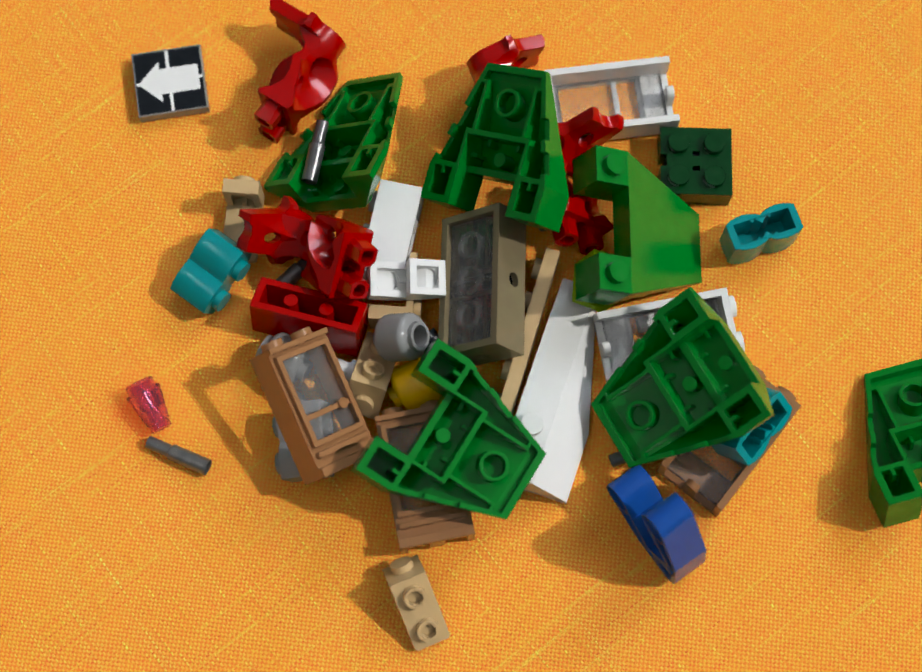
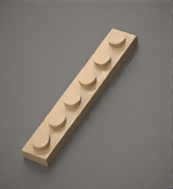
M547 247L543 259L536 257L532 269L531 278L536 280L533 292L526 290L524 355L514 357L513 359H505L500 379L506 380L503 393H497L512 415L559 262L560 251Z

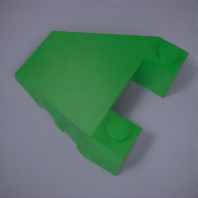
M487 63L464 103L468 106L458 124L453 122L447 132L450 135L448 142L441 154L435 153L429 164L421 198L447 208L468 212L475 208L483 179L513 185L505 217L531 227L559 233L569 199L550 73Z
M595 145L572 160L573 194L612 201L614 255L598 252L575 264L576 301L611 305L632 298H641L658 292H667L702 283L699 214L628 151Z
M437 338L430 343L411 376L442 396L408 451L404 454L378 436L370 438L350 471L383 492L507 519L546 453L519 419L512 415L500 400L501 397L494 388H491L483 379L474 363L468 357Z
M922 359L864 375L868 496L883 528L918 519L922 510V487L920 485V482H922Z

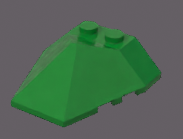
M397 72L349 80L320 112L324 117L322 120L327 121L329 125L324 143V156L316 185L306 184L301 181L309 144L312 142L315 130L314 128L311 132L310 129L306 128L300 135L303 142L292 155L285 152L278 160L263 187L278 197L283 198V195L292 197L298 206L311 212L366 207L372 199V194L381 179L403 82L401 73Z
M688 287L658 310L652 318L654 322L644 336L637 339L632 346L633 351L621 367H617L591 404L629 468L741 438L774 416L767 387L725 321L691 287Z

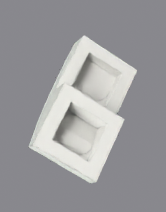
M409 258L407 262L375 261L371 267H367V282L369 284L367 300L403 301L444 298L446 296L445 260Z

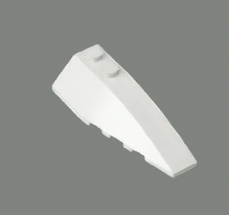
M566 278L562 279L515 415L546 453L525 491L564 504L567 503L589 435L595 338L592 316L596 313V310L572 302L573 281Z

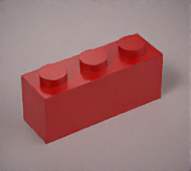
M261 277L250 303L253 331L275 336L281 332L290 335L309 326L312 332L327 327L329 332L326 335L333 350L355 357L359 353L368 328V305L365 302L349 298L329 299L317 290Z

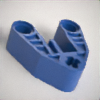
M641 465L632 467L606 486L610 496L640 543L671 583L675 584L705 562L706 547L691 509L682 497L675 492L663 499L654 481Z

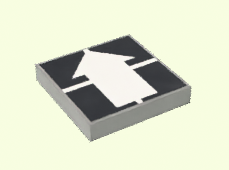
M200 44L131 54L138 116L141 123L210 112L203 54Z

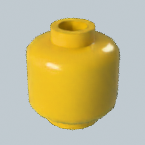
M421 358L409 361L392 372L390 378L392 386L387 388L397 407L403 405L407 410L415 409L429 400H439L441 398L439 393L411 376Z

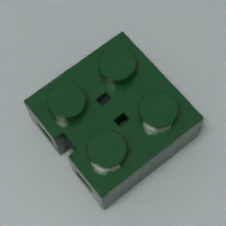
M660 127L657 137V165L662 166H660L657 178L686 204L728 206L732 198L731 129Z

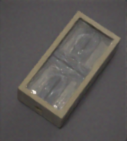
M500 202L442 219L441 260H445L446 296L439 298L438 339L468 357L475 366L524 355L526 225L505 217L507 206Z

